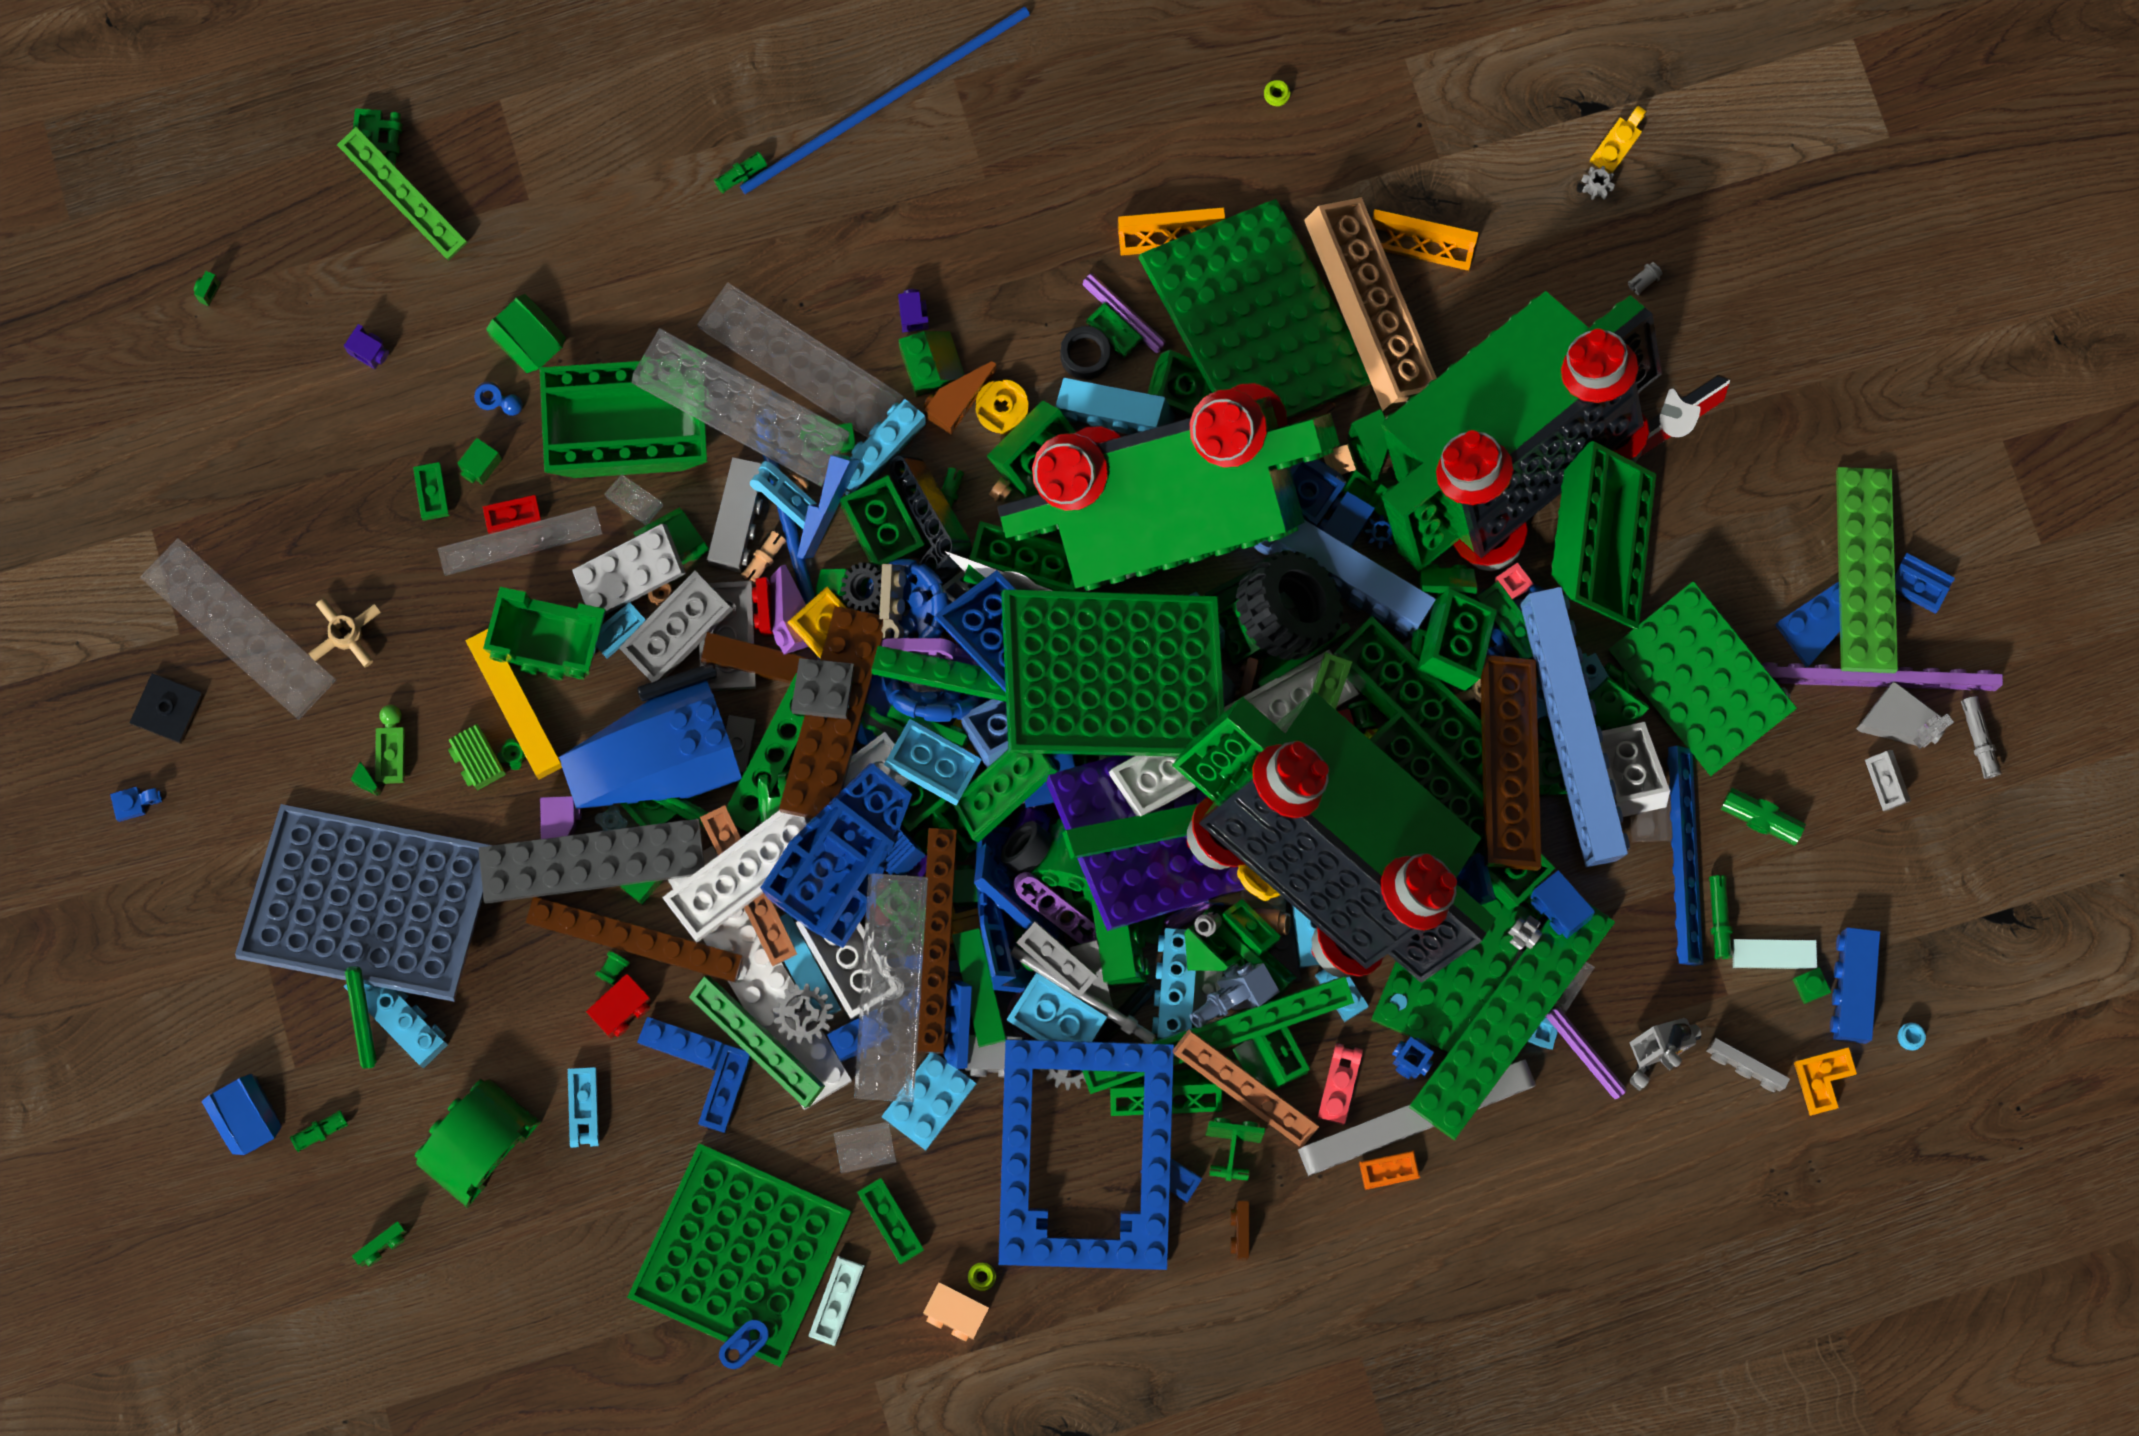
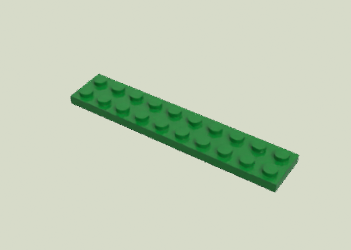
M1590 903L1588 904L1595 911L1593 918L1568 939L1563 934L1558 935L1550 926V919L1547 920L1540 930L1543 933L1531 949L1526 948L1409 1106L1411 1110L1454 1141L1615 924L1614 920Z

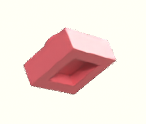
M1518 563L1497 576L1494 580L1502 585L1512 600L1526 592L1534 584Z

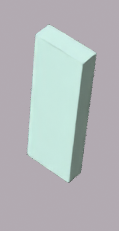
M1732 940L1733 968H1817L1816 940Z
M839 1256L837 1257L809 1337L836 1346L864 1265Z

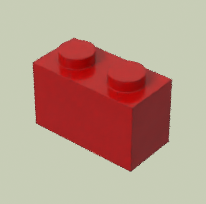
M626 974L597 1000L586 1013L610 1039L614 1036L618 1038L629 1029L628 1023L635 1016L639 1019L650 1009L648 1004L652 1001L633 979Z

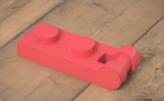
M1336 1042L1317 1116L1318 1119L1341 1125L1345 1124L1363 1049L1356 1047L1354 1050L1345 1048L1344 1044ZM1341 1058L1351 1060L1349 1068L1339 1066Z

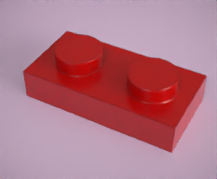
M536 495L482 507L489 535L542 523Z
M766 577L756 578V587H752L753 602L757 603L758 613H754L756 630L759 629L764 637L774 636L772 632L770 582Z

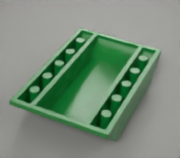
M701 357L539 367L545 473L572 478L677 472L707 462Z
M1592 441L1584 447L1564 470L1563 482L1561 484L1560 508L1558 510L1557 533L1555 535L1554 559L1552 561V576L1571 600L1628 627L1639 629L1656 473Z

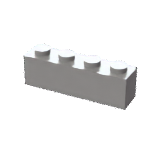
M732 457L707 558L709 566L741 573L743 565L747 566L750 557V550L747 549L748 542L754 539L756 533V524H753L755 514H760L763 499L759 498L761 492L754 490L750 486V481L754 475H758L761 463Z

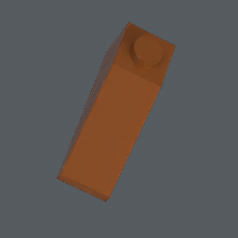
M991 361L940 388L935 395L931 394L923 405L925 408V418L952 435L975 403L981 388L989 383L995 375L996 363Z

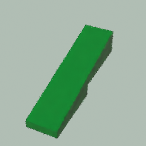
M977 928L952 934L962 981L972 986L970 1015L978 1047L1005 1042L1006 1038L980 930Z

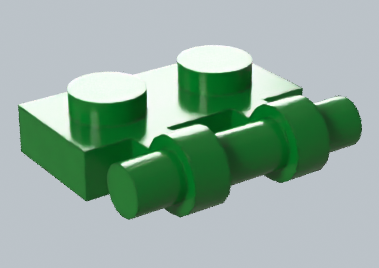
M355 108L353 129L357 127L382 154L386 155V158L393 165L396 164V156H399L400 152L398 137L402 133L403 125L400 123L401 114L391 112L390 121L383 120L382 110ZM381 131L388 132L387 143H380Z

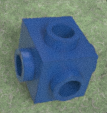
M1410 1037L1406 1043L1400 1041L1392 1053L1396 1057L1392 1063L1397 1066L1395 1070L1407 1079L1411 1076L1416 1079L1420 1073L1425 1076L1433 1064L1430 1057L1434 1052L1429 1049L1430 1045L1417 1037L1416 1039ZM1408 1055H1413L1416 1058L1415 1064H1411L1406 1060Z

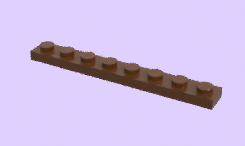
M537 897L532 899L525 922L533 926L734 983L737 982L744 956Z

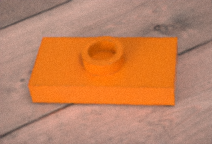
M1414 1151L1359 1162L1365 1190L1420 1179Z

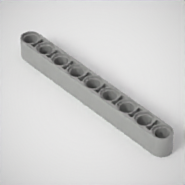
M1526 1059L1509 1066L1478 1109L1536 1086ZM1410 1105L1304 1146L1298 1149L1308 1176H1311L1435 1126L1409 1108Z

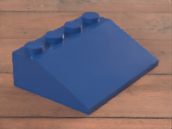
M996 570L935 614L934 618L1006 692L1001 593L1004 589H1016Z

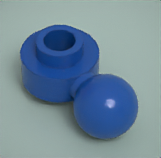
M483 382L475 390V402L484 410H493L501 406L504 413L515 416L523 408V402L520 397L514 394L507 395L506 397L502 396L501 389L493 382ZM485 391H491L493 393V397L485 398L483 396V393Z

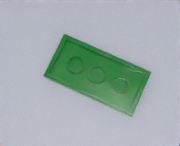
M1007 750L966 787L959 802L954 807L972 840L979 843L1047 781L1049 774L1057 772L1048 754L1009 753Z

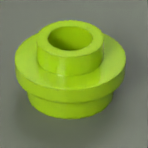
M1271 81L1264 89V98L1272 106H1282L1290 98V89L1283 81ZM1274 91H1279L1281 93V96L1277 98L1274 97L1272 93Z
M977 1263L969 1270L968 1281L974 1289L986 1291L996 1281L995 1270L987 1263ZM979 1272L987 1274L988 1277L985 1282L977 1280L976 1276Z

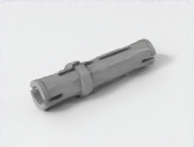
M1978 696L1966 698L1961 701L1973 738L1975 746L1974 755L1978 756L1984 779H1989L2001 775L1994 752L1996 747L1992 744Z

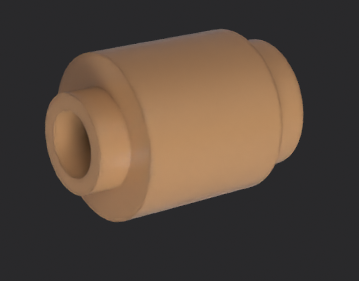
M1256 908L1254 910L1280 936L1289 934L1291 926L1289 913H1284L1280 909Z

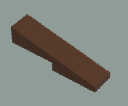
M707 632L701 663H712L719 667L755 673L756 677L791 684L798 670L799 658H809L790 653L784 655L782 651Z

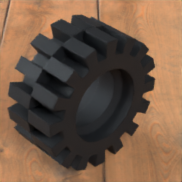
M874 563L852 565V570L847 569L845 572L848 578L843 577L841 581L846 583L845 587H841V592H846V595L842 596L843 600L849 601L847 605L854 608L853 610L861 612L880 611L882 565ZM866 577H870L874 584L873 593L869 598H865L861 592V585Z

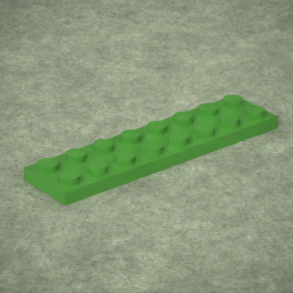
M1838 467L1836 470L1841 671L1896 673L1898 661L1892 469Z

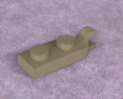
M882 564L879 619H883V627L881 629L883 639L890 638L892 629L895 631L894 638L904 637V629L898 622V620H902V614L905 610L903 591L906 584V574L904 572L905 566Z

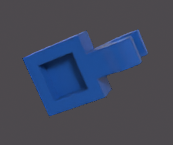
M134 787L110 794L115 817L119 822L146 815L145 806L163 802L161 793L156 788L141 793L140 788Z

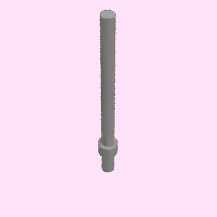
M1014 946L1010 954L1013 958L1120 1025V1029L1127 1034L1133 1033L1147 1043H1151L1156 1035L1139 1025L1137 1019L1130 1015L1125 1016L1087 991L1079 998L1030 954L1017 946Z

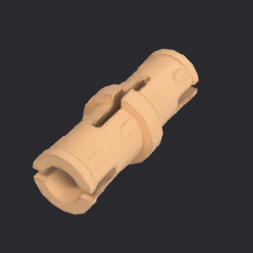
M774 531L770 533L761 549H757L753 555L755 557L744 572L741 573L742 577L747 579L752 571H754V574L749 579L754 585L756 584V578L762 575L767 566L773 564L774 556L786 542L781 536L773 544L779 535Z

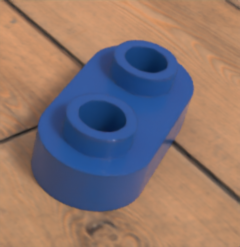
M758 1320L746 1322L720 1348L719 1358L721 1363L729 1369H739L744 1366L767 1343L769 1331L765 1324ZM758 1330L760 1332L759 1339L751 1340L750 1332ZM731 1350H738L739 1358L737 1360L729 1358Z

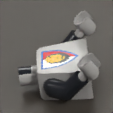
M1682 1018L1653 1026L1629 1042L1638 1062V1070L1630 1078V1083L1639 1091L1644 1088L1650 1081V1078L1644 1072H1648L1654 1063L1661 1061L1669 1070H1672L1673 1066H1679L1682 1059L1678 1055L1695 1045L1696 1040L1701 1038L1699 1026L1696 1024L1689 1025L1688 1020Z

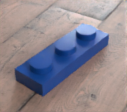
M951 981V987L947 993V1002L949 1004V1017L946 1018L948 1043L944 1047V1056L947 1060L946 1063L956 1069L967 1068L972 986L963 981Z
M650 1017L646 1018L637 1041L640 1045L714 1071L725 1046L722 1042Z
M728 1045L724 1046L698 1125L726 1133L751 1057L746 1051Z

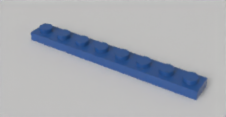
M1673 746L1668 747L1667 765L1670 776V820L1672 822L1673 836L1671 845L1674 856L1672 870L1675 877L1674 901L1676 903L1677 917L1675 926L1678 937L1676 951L1679 964L1699 966L1703 965L1693 755L1688 748Z

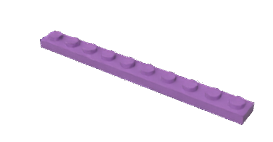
M1762 663L1778 684L1889 687L1895 682L1902 688L1996 691L2003 685L2002 674H1994L1992 670H1979L1977 673H1967L1965 669H1953L1948 673L1940 672L1938 668L1923 669V672L1913 671V668L1900 667L1896 673L1841 671V669H1832V666L1827 664L1816 665L1815 668H1805L1804 664L1799 663L1789 664L1788 667H1777V663Z

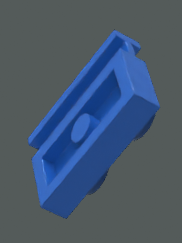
M1906 553L1895 572V593L1936 614L1955 578Z

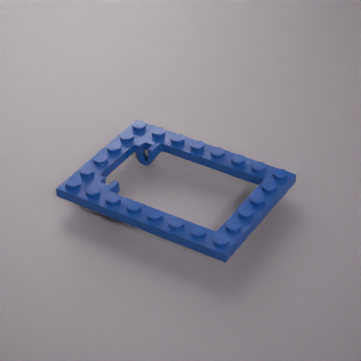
M1005 1039L999 1265L1167 1270L1173 1085L1172 1050L1174 1049V1044ZM1033 1069L1144 1072L1140 1211H1121L1120 1239L1047 1237L1048 1209L1028 1208Z

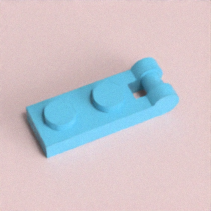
M764 461L758 469V475H754L751 479L750 486L754 490L762 492L803 529L808 506L817 503L776 466L768 461ZM770 478L774 483L771 484L767 479Z
M597 1068L568 1069L570 1147H580V1144H590V1147L599 1146ZM579 1125H589V1133H579Z

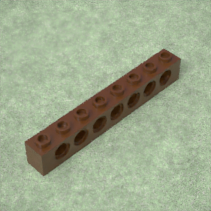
M929 828L916 1053L944 1054L957 830Z

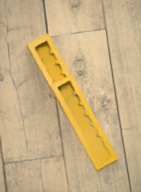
M488 629L465 641L536 777L540 780L561 769V763L508 662L503 663L491 660L489 658L490 654L483 649Z

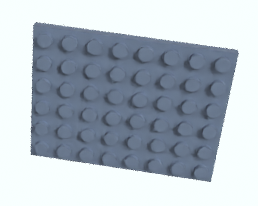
M280 804L236 949V959L346 980L345 971L348 967L359 966L362 970L364 984L455 1002L483 900L478 847L492 845Z

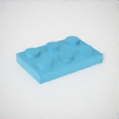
M909 719L886 759L884 766L948 802L957 805L982 759Z
M1036 972L1008 1016L1007 1021L1037 1040L1092 1042L1107 1017Z
M929 1053L884 1112L882 1118L926 1151L977 1084L961 1071L946 1063V1060L940 1055Z

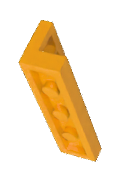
M1224 208L1118 217L1121 256L1141 254L1160 246L1150 240V237L1155 232L1165 234L1168 237L1165 242L1167 243L1177 239L1175 236L1181 230H1189L1192 233L1197 231L1195 229H1202L1225 219ZM1135 234L1142 239L1137 247H1126L1124 235Z
M1374 210L1372 217L1374 228L1386 231L1391 238L1389 241L1381 243L1384 252L1469 271L1478 232ZM1404 236L1412 237L1417 245L1411 249H1406L1401 246L1398 240ZM1430 242H1435L1439 244L1443 251L1432 255L1427 252L1424 246ZM1455 248L1468 250L1466 261L1455 260L1450 251Z

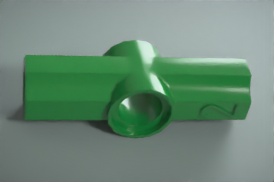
M1734 788L1729 790L1721 807V810L1747 822L1746 825L1754 831L1766 835L1771 834L1793 846L1799 841L1806 826L1805 823L1781 812L1780 808L1775 804L1763 799L1756 800Z

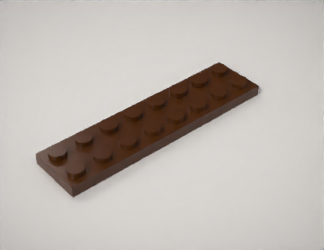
M835 606L820 660L851 663L855 666L847 719L812 715L804 716L779 807L781 813L813 819L843 790L874 677L872 665L878 646H881L882 640H884L881 631L883 619H879L880 615Z
M1486 655L1480 679L1485 866L1538 871L1541 868L1536 660Z

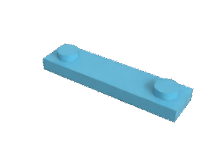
M788 913L781 916L780 919L798 954L784 961L793 980L800 990H804V986L807 983L810 986V991H813L816 987L820 988V997L827 994L829 998L825 1004L833 1005V1009L827 1011V1014L832 1015L840 1011V1006L794 920ZM811 998L812 1007L822 1011L820 1004Z

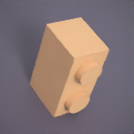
M938 1283L923 1313L928 1316L926 1322L940 1329L944 1324L953 1329L951 1333L953 1336L966 1342L968 1337L973 1340L975 1339L989 1308Z

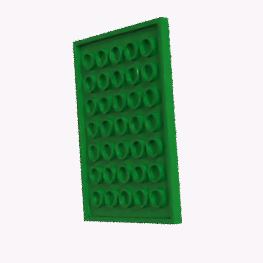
M1277 199L1152 248L1139 255L1138 258L1212 393L1217 390L1231 389L1239 384L1256 383L1268 387L1280 397L1287 411V419H1290L1371 384L1347 325Z
M1007 589L1002 591L1009 753L1178 757L1190 741L1224 713L1217 596Z

